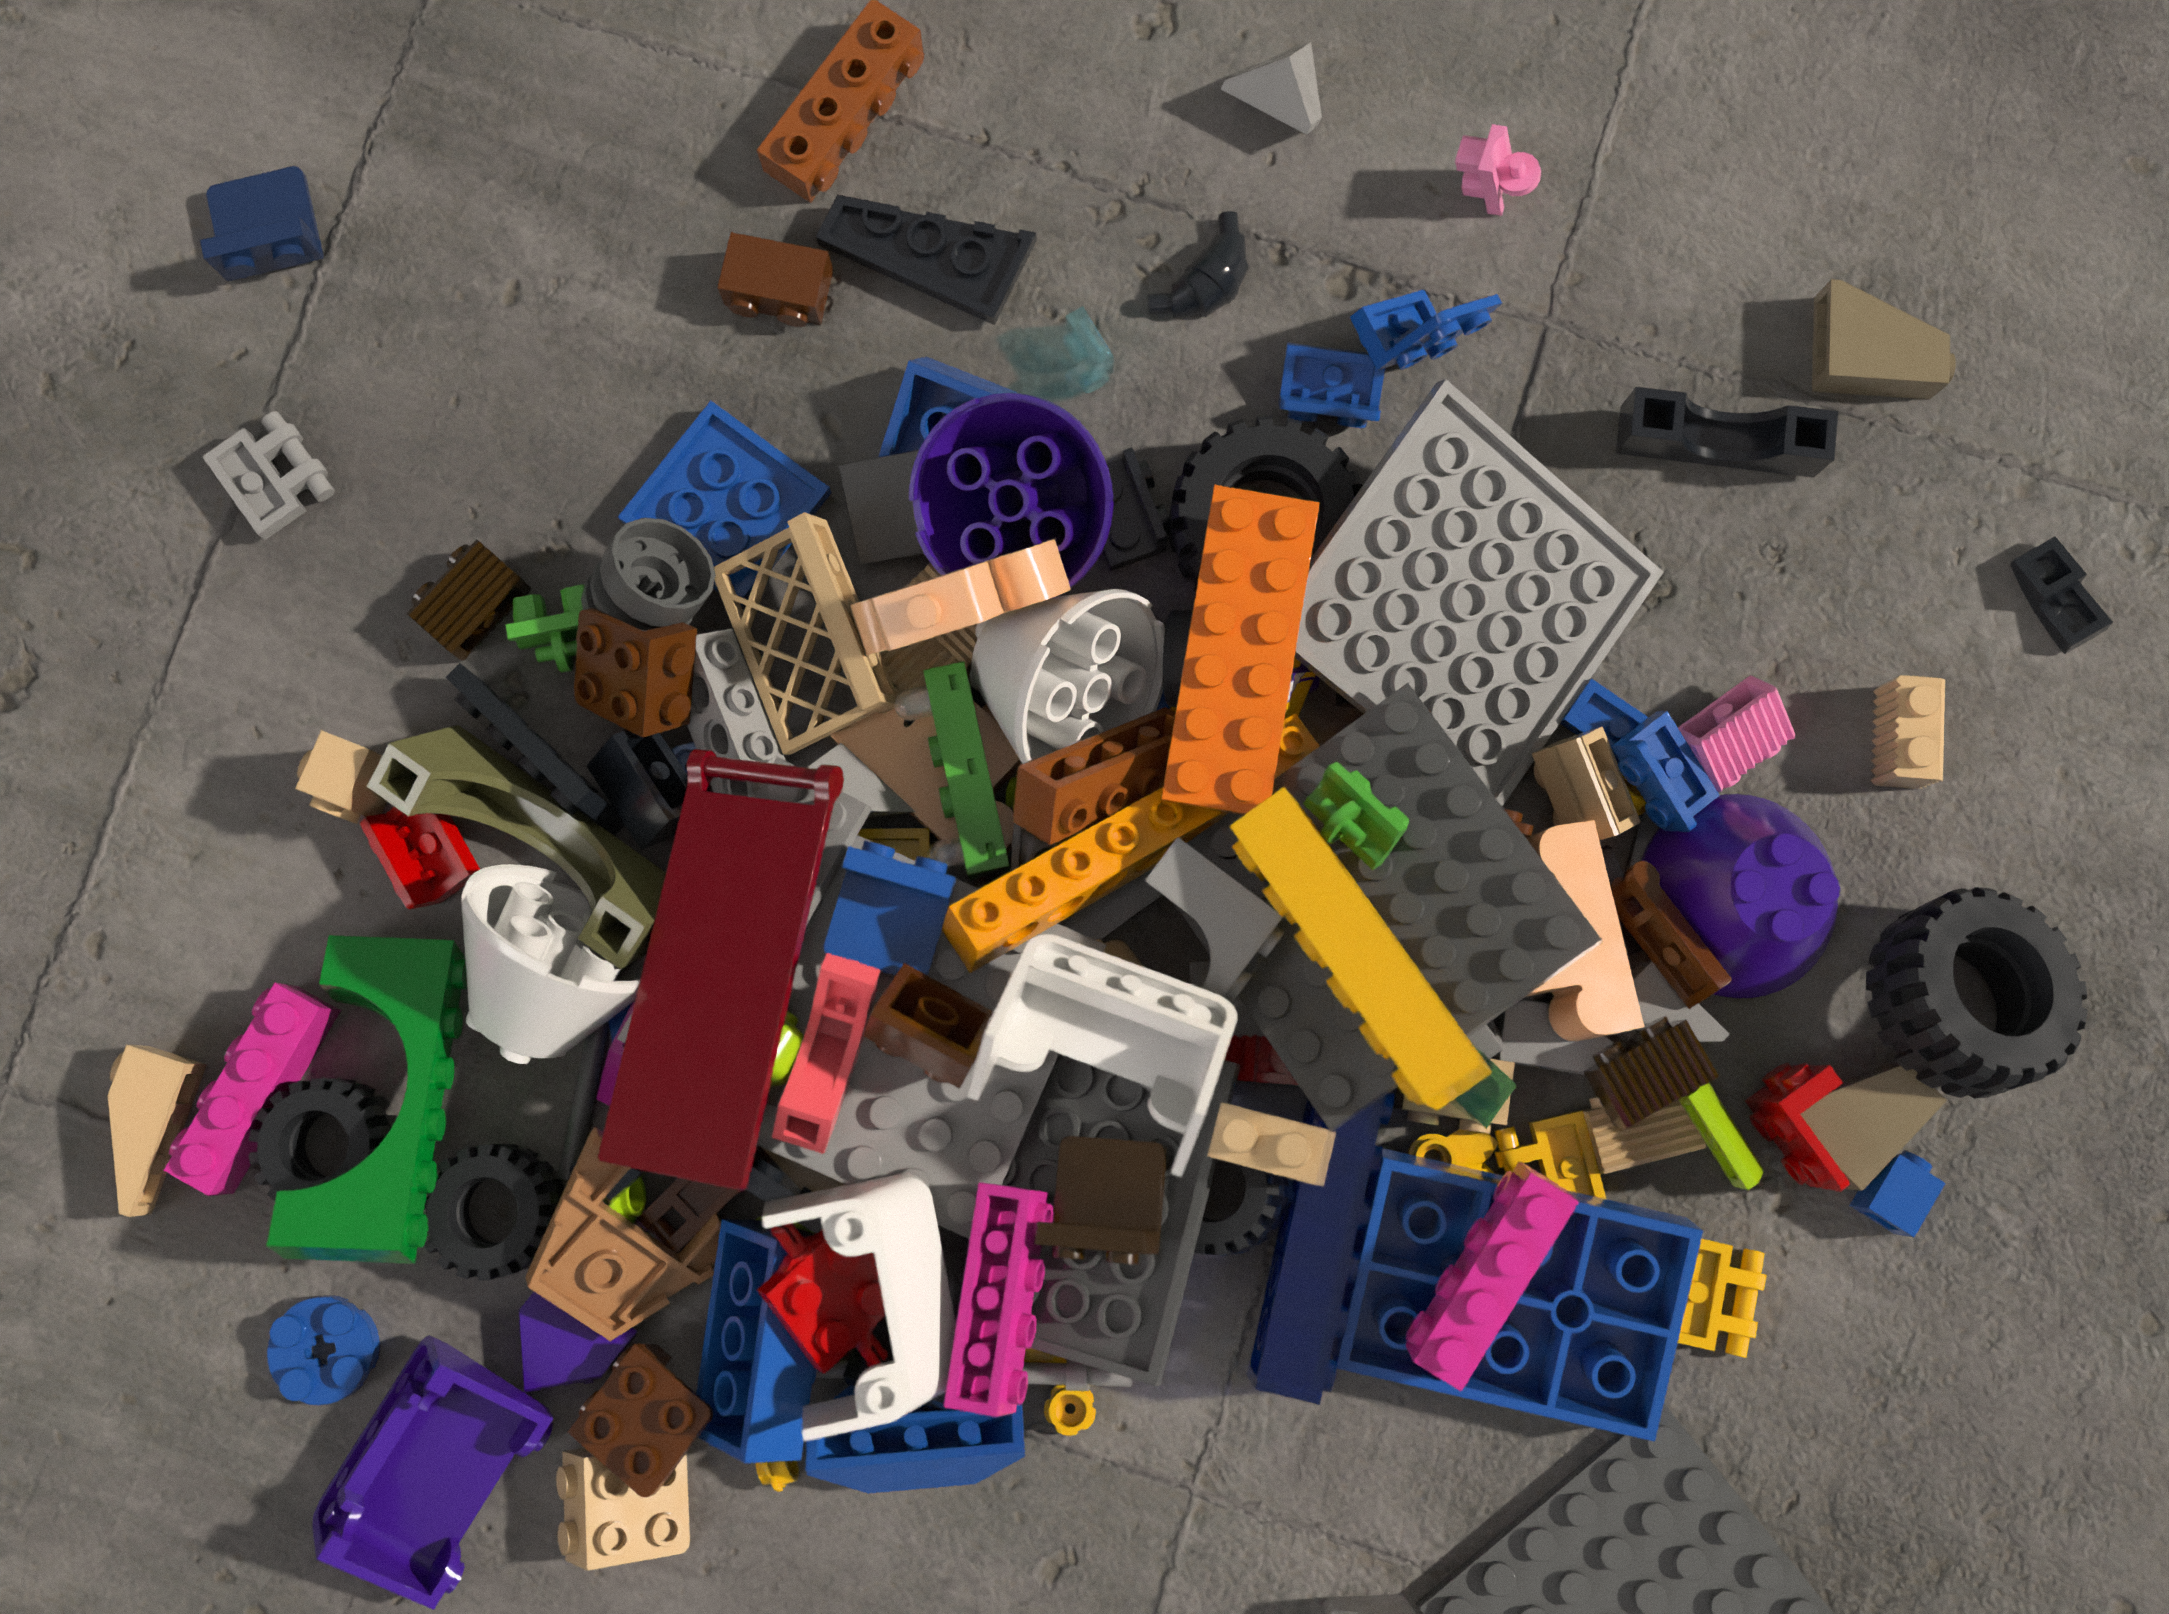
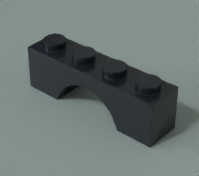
M1635 387L1620 406L1616 454L1814 478L1835 460L1838 411L1787 405L1775 410L1756 413L1722 412L1707 409L1693 403L1685 392Z

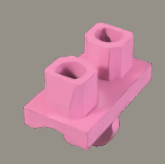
M1492 124L1488 139L1466 135L1462 137L1455 164L1457 171L1464 172L1461 185L1463 195L1484 198L1488 214L1502 216L1504 210L1502 192L1511 196H1523L1532 192L1539 184L1541 169L1538 160L1533 155L1525 152L1512 154L1507 126Z

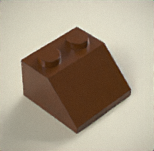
M904 963L872 1010L863 1037L873 1041L882 1052L890 1056L902 1057L922 1068L931 1079L941 1083H949L960 1089L979 1054L984 1033L994 1011Z

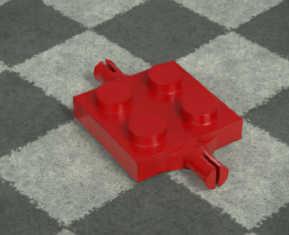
M793 1223L780 1225L781 1227H772V1235L777 1238L787 1252V1255L784 1257L778 1270L757 1291L813 1367L826 1374L849 1350L855 1347L869 1367L881 1364L878 1357L885 1360L888 1352L882 1347L872 1332L886 1313L876 1259L873 1253L857 1256L842 1255L829 1246L825 1239L823 1228L818 1233L804 1239Z

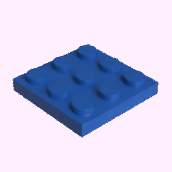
M710 400L619 514L618 518L623 524L641 518L664 519L685 528L702 543L711 556L713 566L715 567L789 528L787 521L804 512L815 515L832 492L829 486ZM792 543L778 550L773 567ZM762 559L754 563L757 565H761ZM745 567L729 575L738 596L746 599L749 598L758 571ZM714 581L713 590L720 595Z

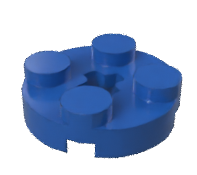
M323 1295L297 1303L282 1317L276 1319L270 1329L267 1360L270 1373L275 1383L279 1386L281 1394L286 1399L301 1401L309 1405H326L345 1399L362 1387V1383L368 1378L370 1370L375 1368L380 1352L377 1327L372 1317L364 1309L359 1310L354 1304L347 1302L348 1299L336 1295ZM319 1335H323L325 1343L334 1342L336 1352L330 1354L327 1358L328 1365L321 1364L319 1358L313 1357L312 1347L316 1345V1338Z

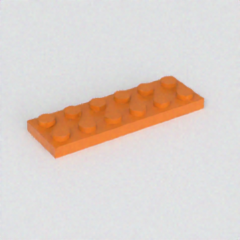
M1214 485L1161 801L1245 815L1272 796L1319 502Z

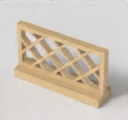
M805 512L787 521L789 528L714 567L716 586L782 753L785 755H791L876 712L886 713L901 705L881 653L877 652L870 655L865 653L850 605L859 602V599L827 520ZM792 543L798 559L792 576L788 577L773 571L772 567L778 550ZM762 559L761 565H757L754 563ZM745 567L758 571L748 599L736 594L729 575ZM804 575L806 576L808 584L802 582ZM769 576L789 583L779 611L759 604ZM800 588L812 592L816 601V607L810 624L790 616ZM740 603L746 605L744 612ZM757 610L776 617L767 645L755 641L750 630ZM823 621L825 623L827 630L821 628ZM787 622L807 629L798 657L778 650ZM818 634L831 639L835 648L829 670L808 662ZM759 650L764 651L762 658L759 653ZM775 656L795 664L786 691L773 687L769 678ZM841 668H843L846 677L839 675ZM806 669L826 676L816 704L796 696ZM837 681L850 686L857 703V707L843 714L827 709ZM777 696L783 698L781 705L778 701ZM793 703L814 711L807 731L794 738L787 723ZM824 715L832 718L831 720L822 724Z

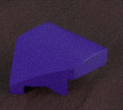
M533 1292L519 1309L524 1392L575 1383H593L594 1379L603 1377L635 1338L637 1331L631 1328L612 1341H609L547 1299Z

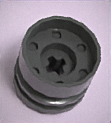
M641 518L628 522L615 534L605 550L602 560L595 566L593 573L587 579L581 597L583 610L595 608L642 631L680 622L689 625L692 617L700 610L713 591L716 574L712 558L702 543L679 525L664 519Z

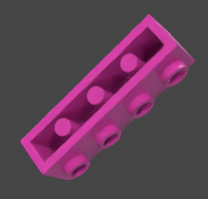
M274 983L272 988L262 992L252 1008L254 1018L246 1032L236 1037L228 1047L224 1056V1061L227 1064L217 1081H212L199 1096L197 1101L199 1111L191 1125L184 1128L173 1140L169 1148V1155L172 1157L163 1171L207 1196L234 1194L251 1165L248 1153L257 1152V1142L249 1141L251 1130L261 1129L263 1124L255 1119L261 1108L274 1107L269 1100L278 1091H290L288 1085L301 1080L341 1010L295 985Z
M1520 1161L1513 1172L1508 1171L1498 1183L1493 1194L1495 1201L1485 1217L1479 1218L1470 1228L1464 1241V1251L1456 1264L1449 1265L1443 1272L1435 1288L1436 1296L1426 1312L1421 1311L1416 1316L1406 1335V1340L1408 1341L1405 1345L1413 1362L1460 1391L1463 1390L1579 1203L1566 1189Z
M979 1182L944 1401V1407L999 1417L1015 1413L1017 1405H1021L1025 1399L1028 1387V1374L1026 1371H1023L1026 1348L1029 1349L1033 1344L1037 1324L1036 1316L1031 1315L1034 1292L1038 1293L1040 1291L1045 1274L1044 1260L1039 1259L1041 1245L1035 1244L1037 1222L1053 1221V1207L1051 1204H1048L1049 1192Z

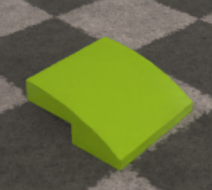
M1710 1083L1680 1098L1679 1102L1733 1187L1749 1190L1757 1185L1763 1175V1167Z

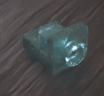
M1082 306L1066 315L1067 335L1063 336L1065 346L1074 361L1079 363L1084 360V362L1065 373L1066 388L1071 395L1082 390L1084 393H1091L1108 382L1110 379L1109 375L1114 372L1113 354Z

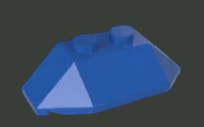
M848 1386L834 1399L855 1395V1386ZM1022 1404L1017 1405L1015 1413L999 1417L947 1408L944 1411L921 1405L893 1422L806 1441V1473L808 1476L865 1493L977 1484L1025 1457Z

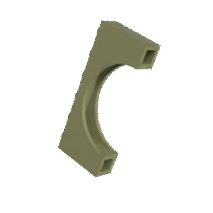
M459 725L388 744L367 785L368 788L407 816L431 813L463 817L497 828L534 847L559 865L576 882L588 900L591 915L577 939L619 969L646 956L666 872L579 810L574 815L569 813L550 795L551 790Z

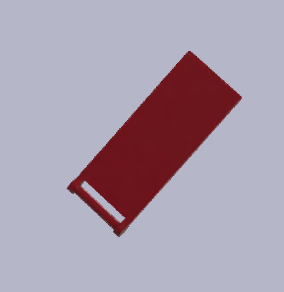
M694 749L687 760V789L600 1144L598 1160L711 1185L745 1190L749 1180L835 801L843 789L844 773L840 766L822 764L818 769L716 757L713 751ZM715 777L814 790L815 798L814 804L809 805L708 792L706 790Z

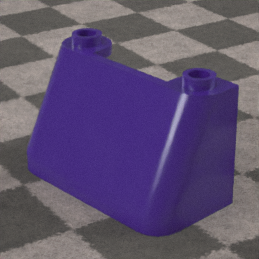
M431 1335L426 1336L412 1353L326 1488L315 1509L312 1529L316 1559L434 1610L444 1593L450 1594L458 1585L464 1571V1562L460 1561L461 1549L459 1542L513 1456L516 1454L523 1458L532 1451L538 1452L548 1441L553 1428V1416L550 1409L451 1345Z

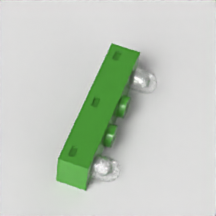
M965 662L923 670L926 685L900 692L895 699L894 707L896 713L905 720H916L933 716L937 736L928 737L930 753L934 768L944 766L948 786L939 788L940 799L945 819L955 817L959 837L932 844L927 852V858L947 864L946 872L966 868L970 880L1011 871Z

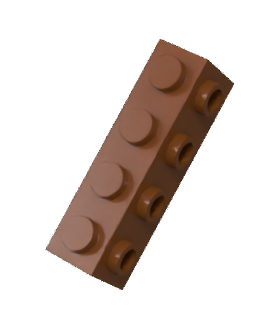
M870 0L758 147L757 153L763 171L810 203L820 191L826 192L836 180L839 172L838 166L847 154L856 153L864 143L868 126L877 115L883 116L890 109L896 96V89L905 77L908 79L912 78L921 67L924 60L920 29L877 0Z
M1164 707L1018 766L1013 822L1033 834L1037 839L1051 845L1096 825L1162 788L1175 712Z

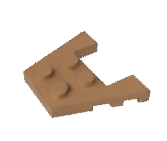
M595 1127L587 1138L525 1278L528 1288L607 1340L612 1341L670 1304L668 1298L692 1282L699 1285L714 1275L713 1269L715 1268L721 1220L724 1218L714 1213L682 1251L675 1253L603 1203L602 1200L630 1168L598 1160L603 1132Z

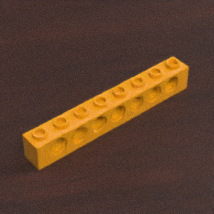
M1296 713L1284 719L1275 779L1320 747ZM1162 787L950 905L942 925V931L969 973H972L1150 871L1158 864L1177 837L1187 843L1209 826L1221 820L1227 812L1161 801Z

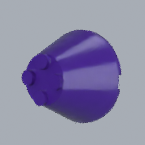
M1021 393L992 394L970 400L953 409L933 427L925 438L916 456L910 478L909 501H913L914 517L918 529L915 534L925 556L940 575L1055 539L1071 588L1095 564L1110 531L1113 515V489L1109 469L1098 444L1088 430L1069 412L1050 401L1033 395Z
M1725 794L1717 797L1693 816L1697 826L1691 831H1664L1662 828H1659L1649 841L1641 861H1647L1657 869L1660 876V887L1732 978L1731 982L1712 995L1730 998L1766 996L1792 985L1812 969L1826 950L1834 931L1838 913L1840 884L1835 877L1831 860L1824 846L1806 823L1788 809L1767 799L1751 795Z

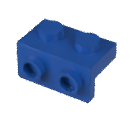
M1287 343L1278 399L1279 408L1288 410L1287 417L1295 420L1314 422L1317 421L1318 414L1338 416L1337 424L1366 428L1367 420H1380L1381 410L1379 404L1385 368L1377 370L1369 354L1365 352Z
M1656 711L1611 746L1620 760L1618 763L1620 772L1629 783L1636 786L1647 803L1645 805L1647 815L1654 824L1664 831H1691L1697 826L1693 816L1720 796L1668 711Z

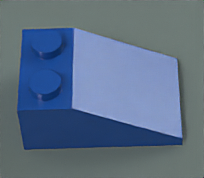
M926 356L909 360L878 457L920 449L930 431L944 416L970 400L992 394L1017 392Z

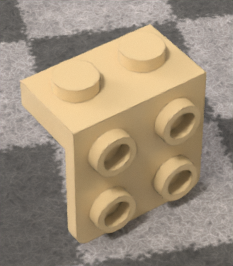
M580 1448L562 1451L563 1466H560L557 1470L556 1485L560 1499L564 1500V1522H561L558 1527V1544L562 1555L565 1556V1561L585 1570H593L682 1554L688 1549L690 1545L687 1453L654 1496L643 1498L637 1495L588 1450Z

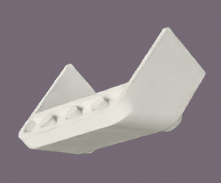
M1038 935L1027 943L984 1033L967 1097L978 1101L994 1064L1014 1071H1032L1043 1064L1049 1050L1153 1088L1148 1100V1109L1152 1117L1161 1125L1184 1134L1171 1174L1182 1177L1204 1120L1237 1022V1013L1234 1006L1227 999L1213 992L1056 935Z
M898 1174L764 1203L762 1215L764 1228L821 1217L825 1239L836 1252L846 1256H857L874 1252L894 1361L871 1366L861 1374L855 1386V1395L803 1406L802 1433L804 1441L893 1422L946 1392L956 1322L932 1195L927 1184L915 1175Z

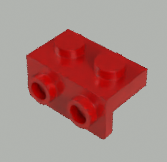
M393 807L385 814L367 816L360 822V826L369 841L370 848L379 858L393 884L395 893L409 910L442 903L465 886L470 876L480 870L450 815L426 813L407 816L396 807Z

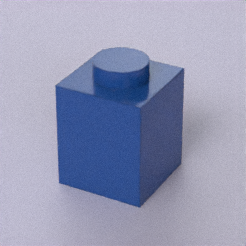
M1903 1150L1901 1154H1897L1863 1191H1857L1849 1206L1893 1234L1915 1237L1946 1183L1929 1173L1933 1167L1929 1162L1909 1151Z

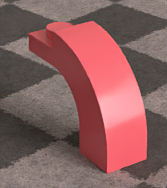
M829 953L826 954L820 968L813 1005L802 1044L778 1105L772 1138L822 1154L825 1153L864 1039L863 1034L877 993L876 985L880 969L861 964L855 960L845 959Z

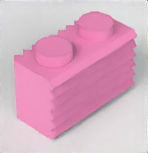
M1752 675L1678 727L1717 792H1722L1723 789L1735 785L1740 780L1741 775L1747 773V769L1755 768V763L1763 762V760L1775 756L1780 751L1782 745H1787V740L1795 739V732L1777 688Z

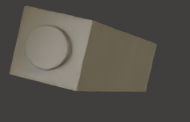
M1831 279L1814 297L1812 392L1930 400L1951 382L1955 373L1956 359L1955 355L1950 353L1949 334L1842 280Z
M1891 1063L1844 1080L1840 1086L1801 1114L1849 1180L1850 1186L1845 1189L1863 1191L1947 1101L1935 1088L1932 1089L1917 1080L1915 1077L1918 1072L1914 1069L1906 1071L1899 1063Z

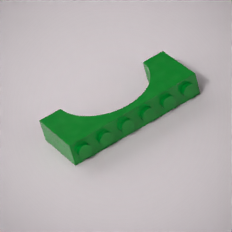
M329 935L319 985L334 1002L356 1005L371 1010L387 1019L396 1027L402 1039L407 1058L408 1077L402 1107L391 1130L379 1146L360 1164L336 1179L321 1185L293 1191H277L266 1246L284 1259L415 1264L417 1248L424 1246L428 1233V1219L426 1214H423L426 1195L434 1191L437 1180L436 1162L432 1161L435 1142L442 1140L446 1127L445 1111L441 1109L444 1089L449 1090L454 1080V1061L450 1058L453 1039H458L462 1032L463 1014L461 1008L458 1007L461 990L468 988L466 959L454 940Z

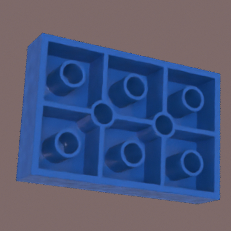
M1377 1147L1331 1347V1354L1336 1369L1655 1442L1703 1230L1687 1217L1567 1190L1579 1203L1463 1390L1460 1391L1413 1362L1405 1345L1408 1341L1406 1340V1335L1416 1316L1421 1311L1426 1312L1436 1296L1435 1288L1443 1272L1449 1265H1455L1464 1251V1241L1470 1228L1479 1218L1485 1217L1495 1201L1493 1194L1503 1175Z

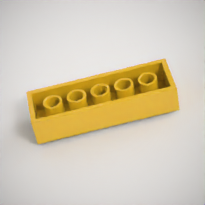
M1285 787L1230 825L1239 839L1237 843L1232 845L1233 850L1251 873L1254 872L1261 882L1265 879L1268 880L1270 885L1263 889V892L1281 917L1285 916L1291 925L1296 922L1299 924L1302 930L1294 935L1296 940L1312 962L1316 961L1322 969L1328 966L1334 974L1326 980L1328 986L1345 1008L1348 1007L1353 1014L1358 1011L1362 1014L1366 1022L1358 1027L1377 1055L1381 1054L1386 1060L1392 1057L1399 1069L1391 1075L1411 1103L1414 1101L1418 1106L1424 1103L1438 1111L1493 1073L1331 846L1320 835V831L1308 814Z

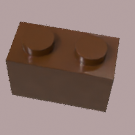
M730 232L717 289L725 307H729V310L737 315L750 318L757 317L758 313L776 316L782 323L794 327H804L807 323L821 325L834 270L828 251Z

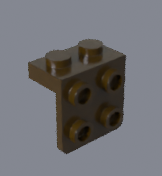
M1081 1136L1064 1137L1059 1146L1053 1222H1037L1035 1244L1053 1246L1052 1257L1085 1260L1086 1249L1106 1251L1105 1262L1139 1265V1254H1159L1167 1158L1165 1147L1156 1142Z

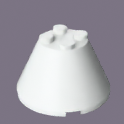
M1120 589L1058 596L1002 613L977 624L976 637L978 639L972 655L969 683L971 687L978 690L1022 764L1156 711L1163 692L1165 626L1163 622L1155 619L1150 609L1152 604L1147 599L1133 592Z
M494 865L482 868L472 874L461 896L469 1013L466 1017V1023L472 1029L481 1032L486 1038L501 1046L499 1049L500 1054L511 1062L527 1064L531 1057L546 1059L564 1056L567 1051L636 1000L646 956L619 969L577 939L591 915L590 905L581 890L553 881L556 875L555 871L525 865Z

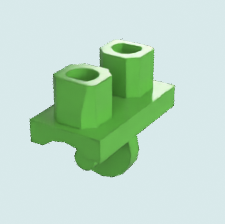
M584 584L560 590L564 613L547 616L545 599L541 595L531 594L514 598V623L505 624L508 640H515L520 650L538 647L535 648L538 663L555 660L561 673L573 671V656L577 653V640L574 639H576L578 631L579 613L583 610L581 597Z
M1338 762L1327 767L1321 782L1303 803L1324 824L1320 835L1328 843L1331 844L1340 839L1372 870L1381 866L1407 830V825L1409 824V818L1396 806L1385 807L1371 794L1370 782L1357 770L1348 772Z

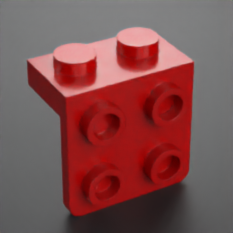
M1784 1063L1776 1067L1763 1077L1762 1081L1765 1086L1745 1100L1753 1112L1750 1116L1751 1123L1764 1139L1769 1142L1774 1140L1785 1155L1781 1159L1783 1167L1798 1184L1803 1185L1806 1183L1810 1187L1843 1191L1850 1186L1849 1180L1801 1116L1804 1111L1843 1082L1830 1065H1808L1807 1063L1791 1066L1789 1063Z

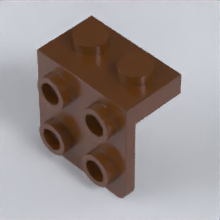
M595 608L581 610L578 617V631L576 635L577 653L574 680L576 702L581 707L641 737L689 725L697 628L680 622L642 631Z
M634 1344L624 1351L613 1365V1373L601 1389L594 1392L585 1401L579 1411L578 1419L567 1432L637 1495L643 1498L654 1496L713 1418L712 1407L665 1367L672 1357L657 1344Z

